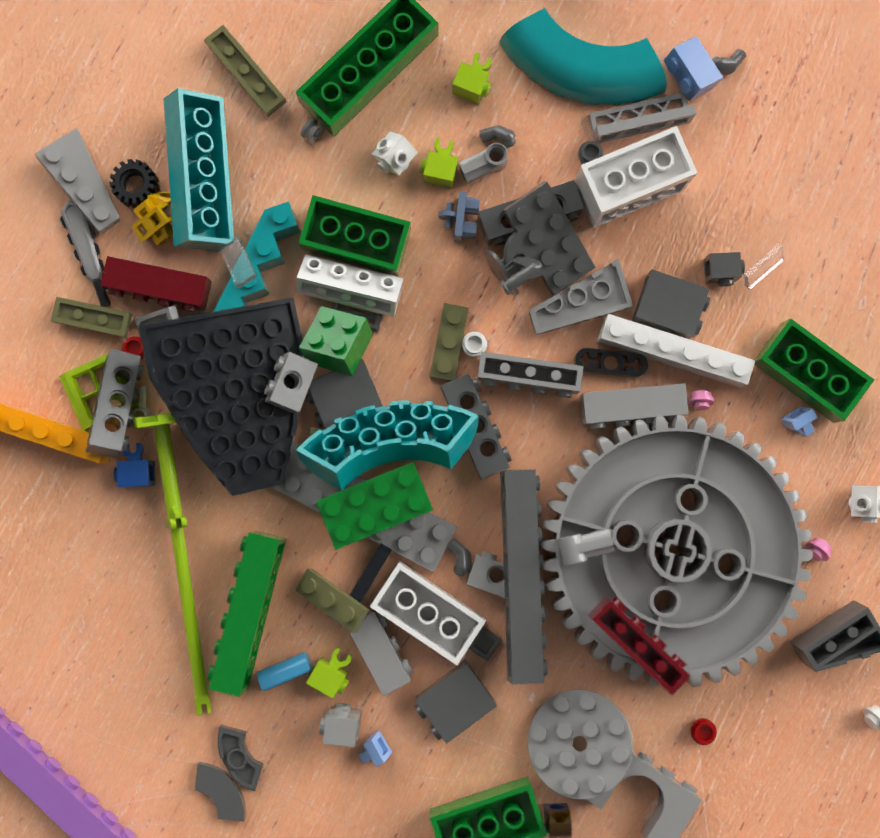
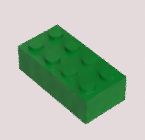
M312 195L298 244L303 251L398 277L411 233V222Z
M791 318L779 325L754 359L755 366L833 423L845 421L874 382L872 377Z
M414 461L316 501L335 550L433 511Z
M528 776L430 809V821L436 838H542L547 836Z

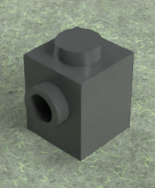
M740 252L710 253L704 259L705 284L719 283L720 287L734 285V282L739 280L745 272V263L741 259Z

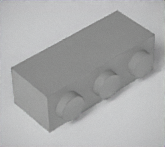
M373 610L367 613L357 632H349L382 695L385 696L411 681L410 674L413 673V669L407 658L402 660L398 652L401 647L395 635L390 637L386 629L389 626L386 617Z

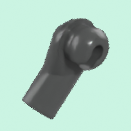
M737 49L730 58L714 57L712 60L721 74H732L746 58V53L741 49Z
M497 125L479 130L482 142L499 139L502 140V144L506 148L513 147L516 143L514 139L516 137L515 133L503 126Z
M453 538L447 545V549L456 556L455 574L463 577L472 568L471 553L459 541Z

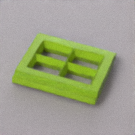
M107 354L59 376L80 426L85 431L90 429L93 418L86 400L98 395L100 386L94 370L104 366ZM89 373L96 390L83 396L76 378ZM115 377L118 383L127 384L124 378ZM137 400L135 404L131 403L130 411L139 407Z

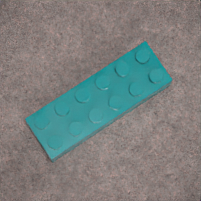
M177 88L163 98L174 247L219 252L234 245L223 97Z

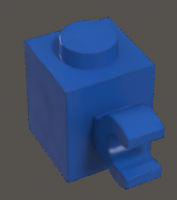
M136 443L137 449L134 453L130 452L129 444L126 451H122L129 461H117V467L114 468V481L117 482V487L155 486V462L152 460H142L144 452L142 443Z

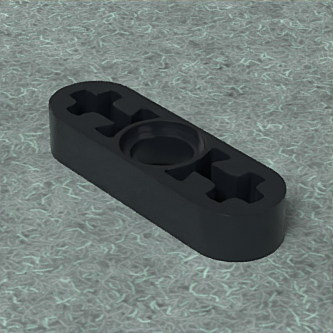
M583 348L574 357V365L584 366L583 372L637 378L642 376L648 369L647 359L643 355L636 353ZM588 354L589 359L596 360L598 358L597 354L601 355L599 359L600 369L596 368L597 363L593 362L585 367L584 363L579 361V358ZM607 356H613L617 359L618 365L616 369L609 370L605 367L604 359ZM622 357L626 358L624 363H633L637 359L638 364L642 365V368L634 372L633 367L625 366L624 371H621L623 366Z
M383 543L376 550L350 593V596L359 603H361L392 551L391 548Z

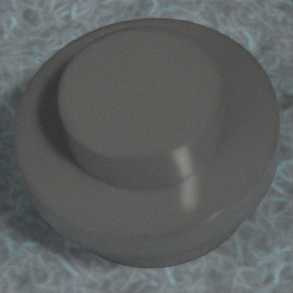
M594 141L583 143L578 151V158L582 164L603 156L602 147Z

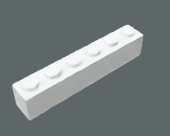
M608 314L603 319L597 343L628 353L641 354L647 359L738 388L748 385L755 364L753 359Z

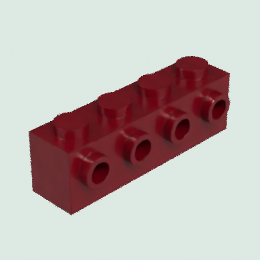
M107 256L100 286L107 289L108 294L123 298L124 294L132 295V299L148 303V299L157 300V304L164 307H171L173 304L181 305L182 310L197 313V309L206 310L212 281L207 276Z
M605 596L588 616L673 696L691 676L684 669L687 664L677 654L674 653L670 656L663 650L667 645L655 634L652 638L646 634L644 630L647 626L636 616L632 619L624 613L627 607L616 597L611 601Z

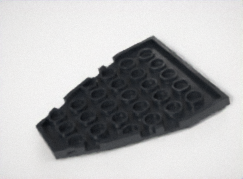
M294 298L139 325L138 331L150 381L194 452L230 495H240L284 484L286 466L291 455L292 440L297 430L298 413H291L265 402L267 395L264 392L268 382L275 378L277 371L274 370V366L279 356L283 357L288 352L303 356L299 349L303 338ZM286 375L284 385L292 389L294 379Z

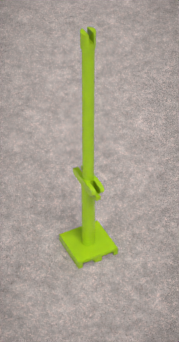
M171 413L136 417L132 420L133 430L154 427L167 513L165 524L171 531L195 693L196 715H203L201 705L204 704L205 710L209 714L212 712L210 696L207 691L183 527H187V520L182 513L170 424L177 423Z

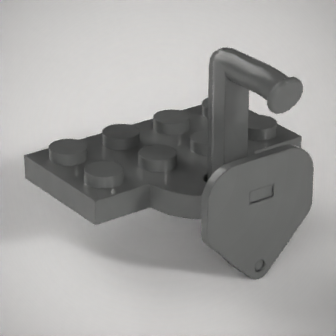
M546 181L503 209L504 214L515 231L506 241L503 257L499 259L491 250L485 252L490 269L501 282L507 295L517 296L519 294L517 287L527 280L539 276L542 277L551 294L556 295L596 268Z

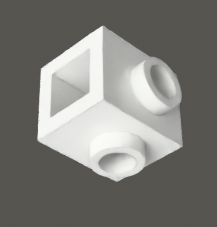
M390 131L385 138L379 141L372 155L378 161L376 165L387 174L392 172L400 175L408 168L410 161L418 152L403 135Z
M852 485V496L849 499L851 516L861 517V522L877 523V519L880 518V486Z

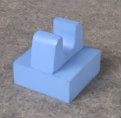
M800 406L782 417L781 421L784 427L807 437L815 432L811 422L818 417L813 409Z
M379 730L371 734L363 743L365 748H363V752L359 753L358 756L363 764L372 760L377 767L385 763L393 752Z

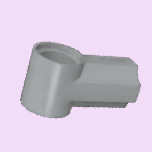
M493 143L486 150L459 162L458 166L466 183L473 182L492 172L502 171L507 165L508 152L501 143ZM494 153H499L503 156V159L499 162H494L490 159V156Z
M609 529L584 535L575 534L558 539L564 565L583 562L589 557L615 551Z

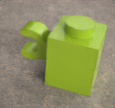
M479 53L474 55L472 65L461 62L452 83V94L477 104L480 103L482 96L485 98L488 96L492 83L488 82V71L491 68L492 58H488L487 63L481 65L478 63Z
M437 137L434 143L435 152L429 151L427 159H422L420 173L423 174L425 183L453 189L458 167V157L450 155L453 151V141L450 140L449 146L446 149H442L439 146L440 138Z
M340 647L334 650L331 661L323 657L319 659L306 684L332 699L337 692L342 695L349 680L345 679L348 671L341 667H345L350 663L352 654H349L346 660H340L338 658Z

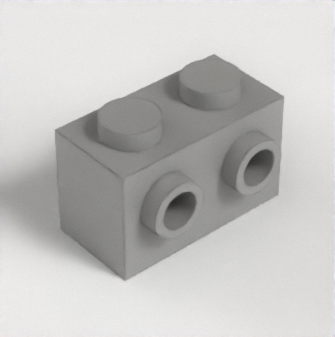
M336 703V706H331L328 713H324L320 721L319 735H324L323 744L355 747L359 736L362 710L352 709L350 704Z

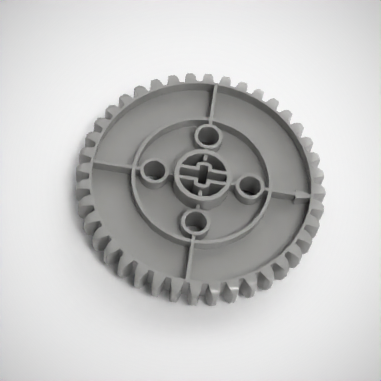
M660 415L654 417L653 423L649 424V428L643 420L633 421L630 428L631 435L625 428L617 427L612 431L614 444L602 436L595 440L598 455L588 449L580 452L579 456L585 466L584 468L574 464L567 466L566 472L573 480L572 484L557 482L555 485L556 490L564 496L563 500L547 502V507L557 513L556 520L548 519L542 521V527L552 531L553 538L542 540L539 546L553 552V557L543 560V569L555 572V576L545 581V588L549 591H561V594L552 601V607L558 611L569 609L562 619V624L567 629L580 626L575 633L574 639L582 646L592 642L589 652L594 659L599 660L607 655L606 664L608 668L612 671H618L624 666L627 677L632 680H637L644 673L645 680L650 685L656 686L659 684L588 616L605 596L611 601L616 597L627 607L624 613L632 619L636 616L647 626L644 630L646 634L651 638L655 634L667 645L663 650L670 656L674 653L677 654L687 664L684 669L691 676L686 682L692 687L700 686L702 673L713 683L721 681V668L736 676L740 673L741 668L738 660L742 659L753 666L758 662V656L755 652L757 647L769 653L774 649L773 642L769 638L772 633L785 637L788 631L781 623L783 617L796 620L799 614L790 605L792 599L798 601L805 600L806 593L798 588L797 584L798 581L810 580L811 573L801 568V562L813 559V552L801 549V542L808 541L812 536L810 530L799 529L798 523L807 518L806 510H794L792 508V504L798 501L800 495L798 491H784L783 487L790 479L787 473H771L777 463L773 456L758 459L761 453V445L755 442L742 447L744 434L736 431L725 437L726 428L723 423H715L707 429L705 419L697 417L691 420L687 427V421L683 415H676L669 424ZM686 489L691 490L695 496V504L690 510L684 509L680 502L681 495ZM623 525H628L633 532V539L626 546H621L616 539V533ZM603 529L610 530L615 551L589 557L583 562L564 565L558 543L559 538L575 534H589ZM666 529L664 538H658L659 534ZM671 544L681 547L679 555L669 553ZM654 551L659 554L658 561L655 558ZM727 553L732 560V566L727 573L722 574L718 568V561L722 555ZM666 590L669 594V603L664 609L657 610L654 606V597L659 591Z

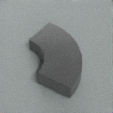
M221 724L218 732L220 758H222L230 776L236 782L247 789L255 791L263 763L254 759L248 752L245 742L246 731Z
M199 762L197 764L195 790L205 793L213 800L217 808L218 819L244 821L246 819V809L240 788L236 786L234 781L228 776V773L221 768L209 763Z

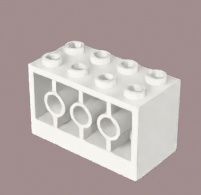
M677 126L581 165L574 181L593 229L683 192L698 172Z

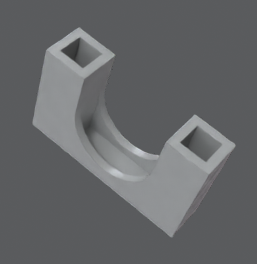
M633 751L630 768L623 779L634 775L645 776L656 782L659 791L658 804L641 831L645 838H679L702 802L696 794L697 789L685 780L682 784L675 780V774L666 767L662 766L659 769L652 764L654 760L642 751L639 754ZM614 789L599 797L586 800L602 810Z

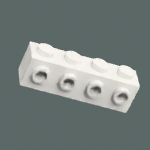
M305 254L297 275V293L391 317L395 316L402 293L403 278L350 266L342 262L326 260L318 256L314 257Z

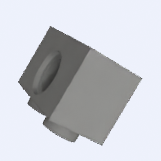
M291 352L284 354L283 357L279 356L274 366V370L277 371L275 378L268 382L264 392L267 395L265 402L291 413L300 412L318 364ZM286 375L294 379L292 389L284 385Z
M485 551L482 552V555L476 554L466 584L505 598L504 564L496 561L497 556ZM493 568L503 570V578L498 582H494L489 578V573Z

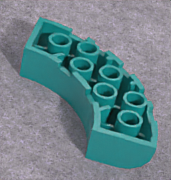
M546 8L514 24L502 35L499 42L516 67H520L529 76L530 80L538 82L548 88L547 91L557 96L579 100V103L620 106L622 103L634 101L637 103L651 99L664 93L667 88L664 68L648 38L621 46H603L588 43L574 37L561 28L550 16Z
M410 400L392 401L387 406L375 408V405L356 410V414L349 417L335 419L333 425L323 431L319 429L307 438L296 449V452L303 464L313 474L342 491L362 473L379 465L394 461H427L452 469L472 443L477 431L479 418L477 414L456 406L449 405L444 407L433 405V401H425V403H410Z

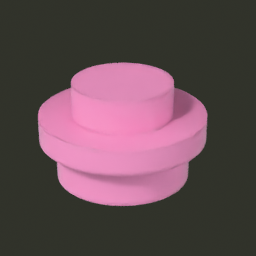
M694 391L691 393V398L688 399V404L693 406L695 410H708L709 406L714 405V398L709 391Z
M814 538L813 541H808L806 544V549L813 552L814 560L828 561L831 557L832 548L826 541Z

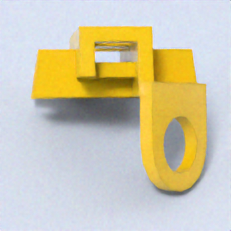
M161 191L147 195V199L133 210L139 221L131 227L142 243L152 238L156 245L167 243V238L173 237V228L170 225L172 216L168 217L164 211L171 205V198H167L170 197V192ZM153 216H154V217L156 218V220L158 221V223H159L158 225H156L155 222L153 221V219H152ZM141 227H143L146 231V235H144L141 231Z

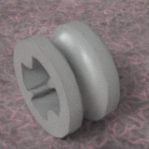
M312 118L304 125L300 135L303 138L307 137V141L312 144L321 136L324 126L322 124L318 125L317 120Z

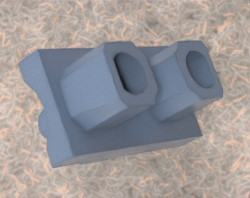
M459 191L457 212L454 211L453 203H447L446 210L439 211L438 218L445 220L444 228L451 229L452 221H456L454 242H461L462 238H476L477 223L464 221V215H478L480 200L466 197L467 192Z

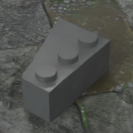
M853 600L790 641L802 663L818 672L847 664V661L857 658L865 659L871 657L870 655L879 653L880 626L868 607Z

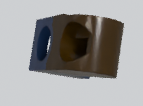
M544 803V826L549 838L572 837L571 815L567 803Z

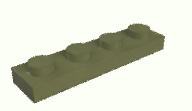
M224 25L204 39L206 45L267 117L287 102L285 97Z

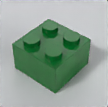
M321 306L299 349L305 359L317 363L318 367L353 376L373 333L365 317Z

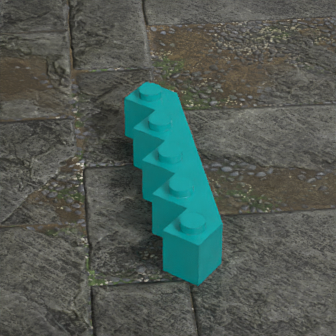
M289 201L264 210L214 312L247 306V302L270 295L262 271L285 264L277 240L300 233Z

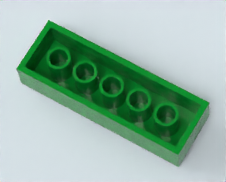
M390 0L296 91L299 103L334 137L439 36V23L416 0Z
M254 531L248 532V536H244L240 546V551L243 552L242 560L237 562L233 575L237 577L235 587L230 588L227 597V603H230L228 614L224 613L220 624V628L224 629L222 638L216 641L214 647V655H217L215 665L210 666L207 675V681H210V690L240 697L250 686L287 540L285 537Z

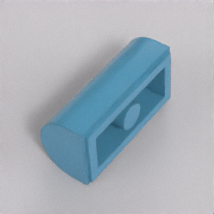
M305 651L257 671V677L261 690L266 691L310 673L314 667L308 653Z

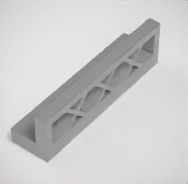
M678 93L589 113L588 117L594 142L602 143L691 123L696 115L694 104L688 106L686 95ZM680 101V108L666 109L669 103ZM649 107L660 111L649 115L642 114ZM626 112L635 116V118L618 120L621 114ZM606 118L613 123L597 126L596 119Z

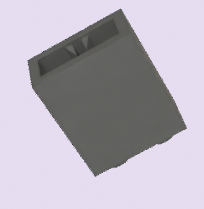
M651 269L646 276L631 321L691 339L694 335H698L701 330L703 321L700 320L702 311L705 312L709 306L710 297L707 296L710 289Z
M363 359L360 360L353 376L335 371L329 372L313 379L306 394L310 404L315 403L318 412L314 414L319 426H324L325 429L333 425L335 419L339 417L343 419L354 415L358 409L375 405V408L383 406Z
M466 660L416 696L417 705H415L420 716L423 719L427 717L432 723L430 729L438 740L442 738L446 744L497 707L496 701Z

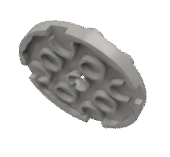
M569 690L547 700L535 714L528 734L529 755L538 776L555 792L573 799H591L604 795L614 789L628 772L633 758V735L625 715L605 696L588 690ZM577 736H583L587 741V747L582 752L577 751L573 746L574 739Z

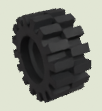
M127 159L128 164L122 161L119 163L121 168L114 167L113 170L116 173L115 175H110L113 182H109L113 189L111 190L117 199L128 207L136 208L147 199V195L156 193V190H159L160 186L157 184L159 180L145 162L142 163L137 159L134 162L132 159ZM134 175L141 176L144 181L142 189L135 193L127 191V180Z

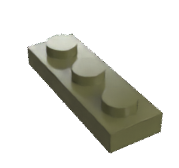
M56 297L50 321L127 338L133 314Z
M444 303L430 372L431 378L446 381L455 379L469 307Z
M307 568L295 590L351 632L358 631L369 611L368 608L314 569Z

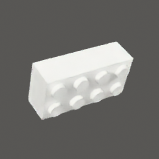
M401 561L370 605L372 609L456 665L459 664L486 622L485 617Z

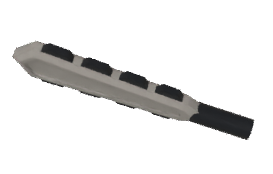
M68 200L61 210V223L63 228L68 229L67 237L70 244L76 248L74 254L76 259L82 263L80 267L82 274L87 276L93 283L100 305L108 307L111 303L106 289L100 286L105 266L103 260L98 257L100 249L93 240L96 236L94 229L89 226V221L75 204Z

